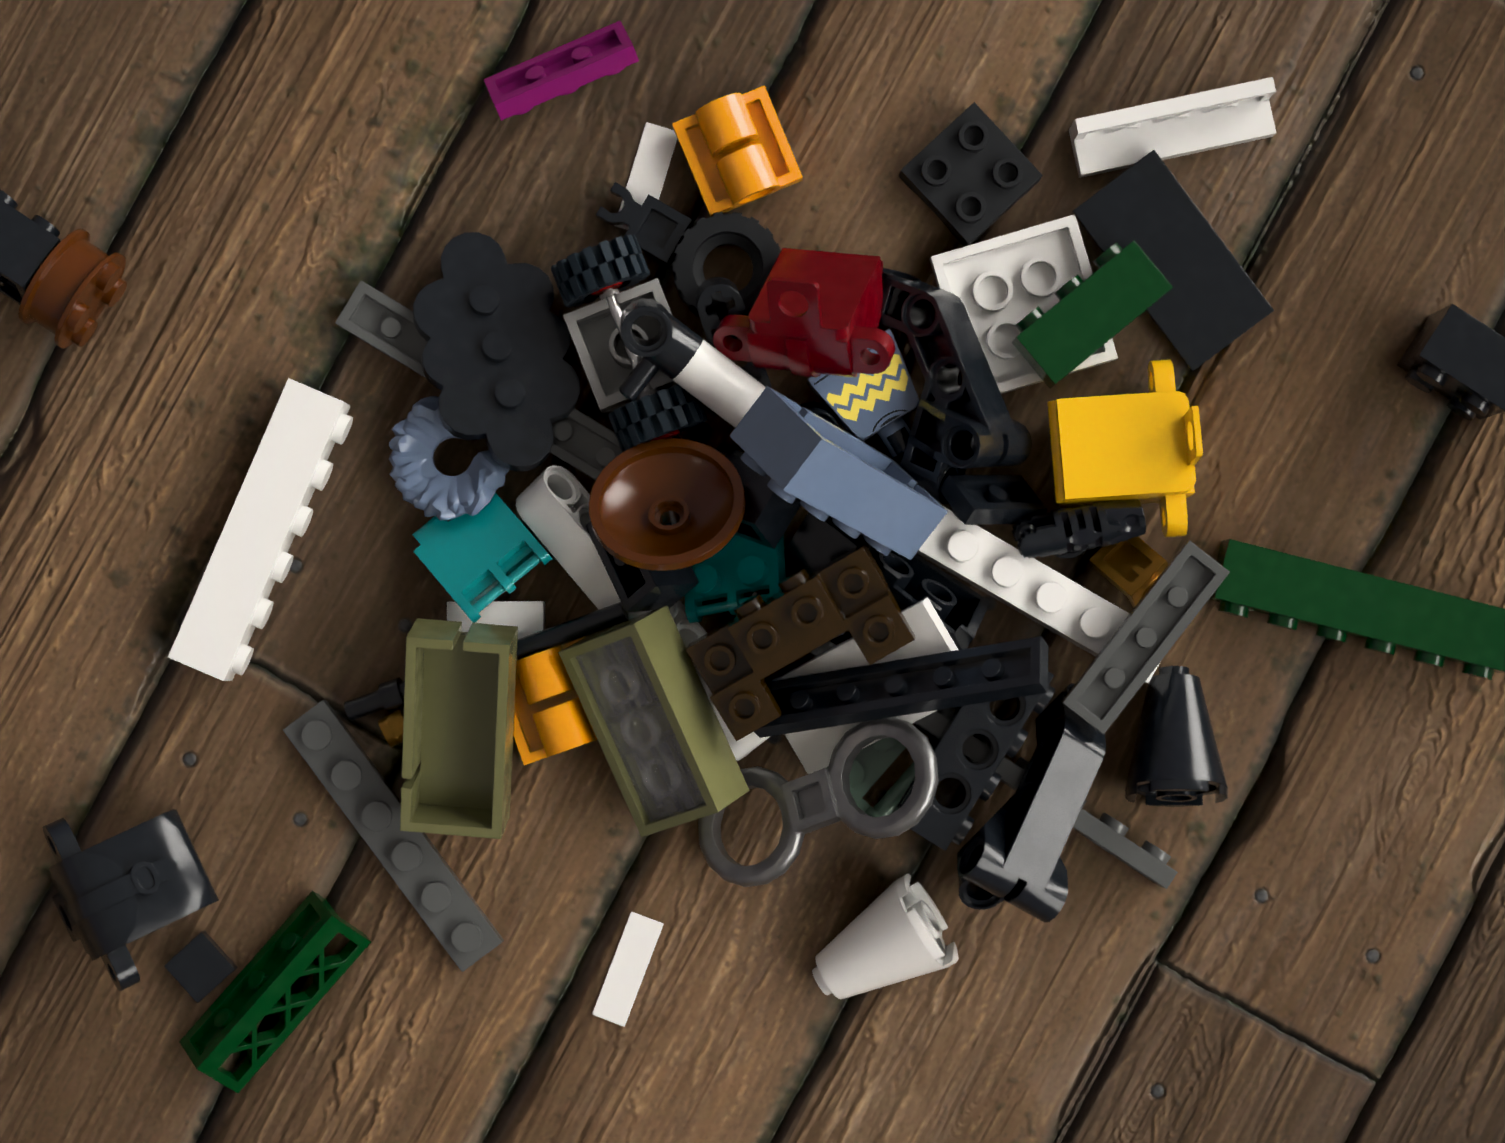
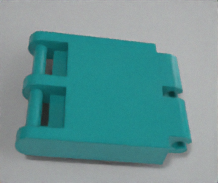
M496 492L491 501L478 514L471 516L466 513L449 522L447 520L440 521L434 516L412 534L420 544L413 552L473 623L481 618L479 612L505 591L508 594L512 593L517 588L515 583L540 562L546 565L552 560L548 552Z
M784 534L775 549L734 535L719 552L703 562L693 565L692 568L699 583L685 595V613L688 622H701L703 616L727 611L731 615H736L733 609L751 598H744V593L770 589V593L761 594L763 600L781 591L778 583L786 578ZM727 597L725 602L702 606L703 601Z

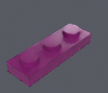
M620 20L483 80L502 121L513 115L525 114L534 106L557 96L571 94L580 86L601 77L615 75L624 70L625 67L638 62L639 59Z

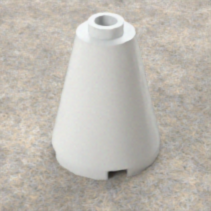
M907 873L896 879L816 955L817 967L812 972L816 983L825 995L828 996L833 993L835 997L842 1000L948 968L958 961V951L955 942L946 946L942 938V931L948 928L943 916L919 882L909 886L911 875Z

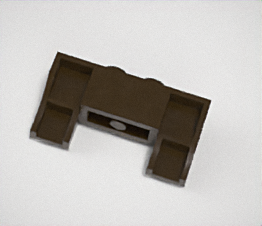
M865 542L809 575L804 568L790 574L778 583L781 591L763 600L760 594L745 600L733 609L737 615L736 617L689 643L685 649L712 692L710 699L736 741L777 719L782 714L764 678L847 630L851 633L869 665L915 640V634L896 603L881 569Z

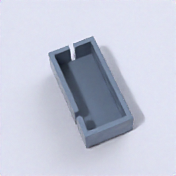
M769 386L764 389L730 434V437L745 451L740 459L758 474L764 477L768 475L771 480L767 483V486L776 495L790 504H793L796 498L800 499V504L821 521L825 522L829 516L833 517L832 522L854 539H857L861 533L864 534V540L886 556L893 550L911 560L948 512L924 488L916 485L917 482L893 459L804 407L801 408L796 402Z

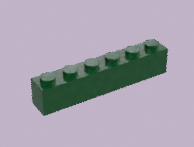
M1232 539L1221 541L1217 562L1230 571V573L1210 597V600L1220 602L1218 608L1220 612L1248 618L1249 610L1269 614L1267 624L1290 630H1297L1298 622L1316 626L1315 636L1345 643L1347 635L1366 639L1364 648L1384 654L1394 655L1396 647L1414 651L1413 661L1443 668L1445 659L1464 664L1462 673L1478 678L1492 680L1494 672L1505 673L1504 608Z

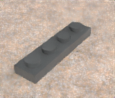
M1190 540L1186 541L1061 703L1100 734L1104 735L1230 571Z

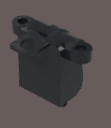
M175 809L81 851L70 826L64 818L43 826L45 838L57 862L49 868L52 881L58 892L52 897L72 941L75 942L80 939L92 961L99 957L102 958L112 981L119 991L140 982L137 968L126 947L127 944L219 901L181 818Z

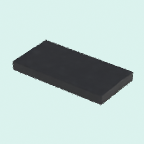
M1155 150L1151 151L1072 211L1103 253L1116 242L1124 249L1135 240L1173 286L1168 293L1146 311L1191 371L1197 369L1274 311Z

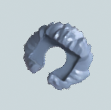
M431 396L420 399L412 406V411L408 412L407 419L400 421L392 429L395 437L389 442V447L393 450L389 460L393 468L389 475L396 481L395 487L402 493L403 500L413 504L417 509L424 510L425 517L436 516L442 521L452 520L466 513L474 516L491 501L496 490L504 486L505 475L509 469L503 468L497 463L490 451L487 450L478 452L469 468L460 475L447 476L440 473L434 464V452L437 446L444 440L458 437L453 436L446 430L439 418V397Z

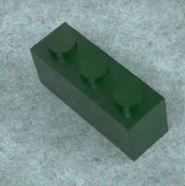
M1135 240L1124 249L1117 242L1093 261L1099 269L1089 278L1083 281L1077 274L1054 293L1060 301L1050 310L1044 313L1038 306L1015 325L1021 333L1012 341V344L1050 389L1173 288Z

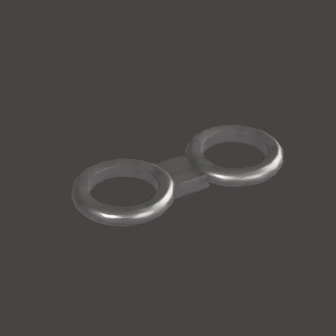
M890 717L861 722L848 730L833 749L828 769L823 768L789 782L778 772L762 767L740 769L748 788L765 789L776 799L782 812L783 830L779 844L768 858L756 865L744 866L738 864L727 854L721 840V821L726 807L718 813L699 818V845L708 866L723 880L742 887L768 884L786 873L800 853L804 835L836 822L842 821L855 833L874 839L899 836L917 825L933 803L939 782L937 757L927 737L908 721ZM894 738L908 749L914 761L915 782L911 795L900 809L888 816L872 817L856 805L850 792V771L854 759L863 747L876 739Z

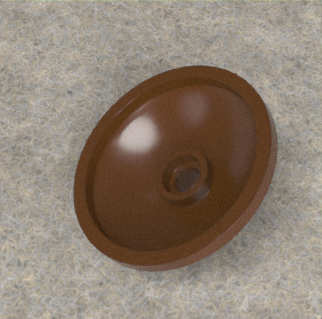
M675 438L645 442L615 457L597 477L589 499V515L592 528L601 545L611 555L626 564L655 571L682 569L712 557L733 538L742 522L745 509L743 484L734 465L723 454L708 445L692 440Z

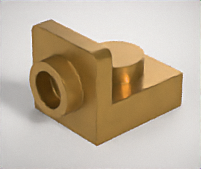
M1139 537L1107 547H1101L1089 559L1094 569L1128 597L1133 608H1135L1168 565V562Z

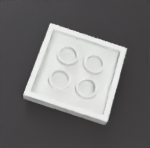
M1075 214L930 257L938 288L955 294L963 302L1001 394L1043 382L1041 377L1012 344V341L1021 333L1015 325L1038 306L1044 313L1050 310L1060 301L1054 293L1077 274L1083 281L1093 274ZM1110 339L1070 373L1118 359L1113 339Z

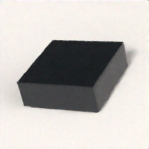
M205 930L164 965L197 1003L201 1002L238 968Z

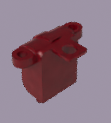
M782 248L749 315H728L724 317L714 333V347L731 360L752 362L756 368L791 371L793 375L818 377L821 374L857 377V373L879 374L885 371L894 355L895 343L888 333L877 329L882 315L883 261H881V257ZM731 335L737 336L740 340L734 339ZM867 348L875 350L878 354L870 352Z

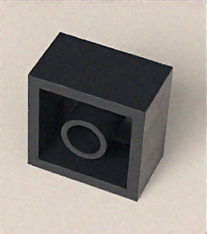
M1454 304L1429 315L1397 364L1398 367L1407 372L1405 379L1426 393H1431L1434 389L1448 398V408L1467 420L1472 421L1475 417L1481 420L1505 412V337Z

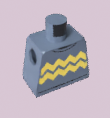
M888 329L885 332L893 339L895 352L885 371L879 374L857 373V377L821 374L818 377H809L807 385L849 434L862 442L878 434L888 452L894 458L905 451L911 430L903 417L917 409L919 398L894 335ZM867 348L870 352L878 354L875 350Z

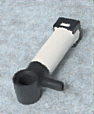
M642 298L633 301L625 308L620 322L624 345L630 352L643 358L619 387L620 393L631 401L636 400L660 370L736 428L766 387L671 315L661 303L653 299ZM642 316H652L660 322L661 329L654 338L648 340L640 339L632 332L634 321Z

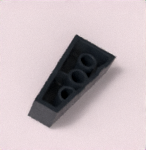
M808 512L784 550L785 561L789 563L795 572L804 568L809 575L865 542L881 569L900 610L902 611L928 597L958 650L967 649L974 639L991 601L917 554L911 560L893 550L886 556L868 544L863 538L864 534L861 533L857 539H854L832 522L833 517L829 516L824 522Z

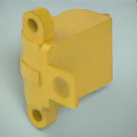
M1171 359L1149 361V393L1061 398L1047 402L1055 498L1060 508L1072 506L1076 508L1083 504L1092 505L1094 502L1138 499L1141 504L1157 503L1160 507L1161 527L1164 537L1187 535L1188 515L1186 498L1195 493V464L1203 456L1199 407L1191 406L1189 408V400L1186 393L1176 391L1174 368Z

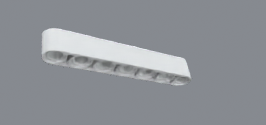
M556 465L549 466L517 497L516 508L520 517L598 610L621 602L586 528V525L591 521L589 515L590 494L567 469ZM680 600L669 609L686 648L689 643L707 634L698 622H688L685 606ZM650 611L630 612L628 616L631 619ZM693 663L735 759L739 761L769 737L759 738L752 732L736 741L710 699L712 692Z

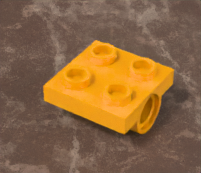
M765 85L744 94L733 93L718 98L700 107L694 115L672 123L673 130L710 217L713 216V213L728 212L803 181V176Z
M583 638L517 660L513 737L524 766L597 740L558 653Z

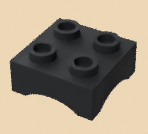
M975 102L905 165L899 174L900 179L931 208L964 247L976 241L997 219L1030 191L1043 176Z

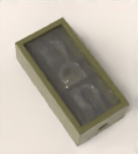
M667 605L631 618L629 621L590 634L558 652L641 837L718 813L750 791L693 662L685 650V644Z

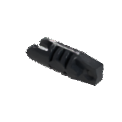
M1138 499L1094 502L1092 505L1083 504L1076 508L1072 506L1060 511L1058 509L1051 510L1050 513L1019 519L1012 526V534L1015 541H1018L1017 547L1020 554L1024 558L1028 557L1029 559L1032 557L1036 558L1037 556L1064 555L1071 551L1075 553L1080 552L1082 549L1091 550L1098 546L1107 547L1146 534L1145 514Z

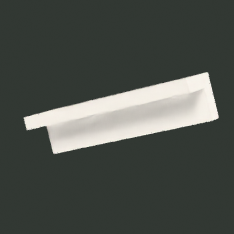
M1273 77L1075 119L1069 128V134L1079 178L1129 168L1153 150L1156 151L1162 160L1273 137L1276 134L1269 101L1276 92Z

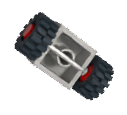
M631 234L624 237H616L611 241L600 242L596 246L582 249L583 251L573 253L567 256L566 259H562L556 262L555 265H552L551 272L565 307H576L585 302L587 304L594 302L598 298L601 299L598 302L564 314L563 317L600 411L603 415L609 413L608 417L622 453L645 442L675 437L684 431L691 430L705 423L708 419L701 401L660 370L636 400H629L619 391V387L643 358L630 352L624 345L620 322L625 308L633 301L642 298L653 299L661 303L672 315L658 278L620 293V291L626 289L625 287L633 286L650 275L636 236ZM652 316L639 317L632 325L634 335L645 340L654 338L661 329L660 322Z

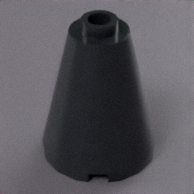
M1188 667L1159 668V675L1152 676L1148 683L1125 787V798L1129 802L1134 803L1137 794L1145 795V805L1165 807L1203 805V795L1215 794V803L1228 799V786L1201 681L1198 676L1189 674Z

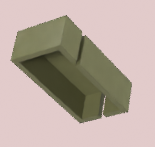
M420 618L415 620L406 636L402 778H405V781L401 787L400 831L502 839L510 818L518 626L472 623L468 632H462V622Z

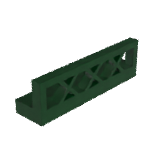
M312 890L179 1043L197 1070L234 1092L239 1093L369 946L371 941L366 934L340 918L327 900ZM338 932L350 939L338 954L324 957V948ZM313 974V983L305 992L291 995V986L299 977ZM280 1012V1020L271 1030L257 1033V1024L265 1015ZM247 1050V1058L233 1074L220 1067L232 1053Z

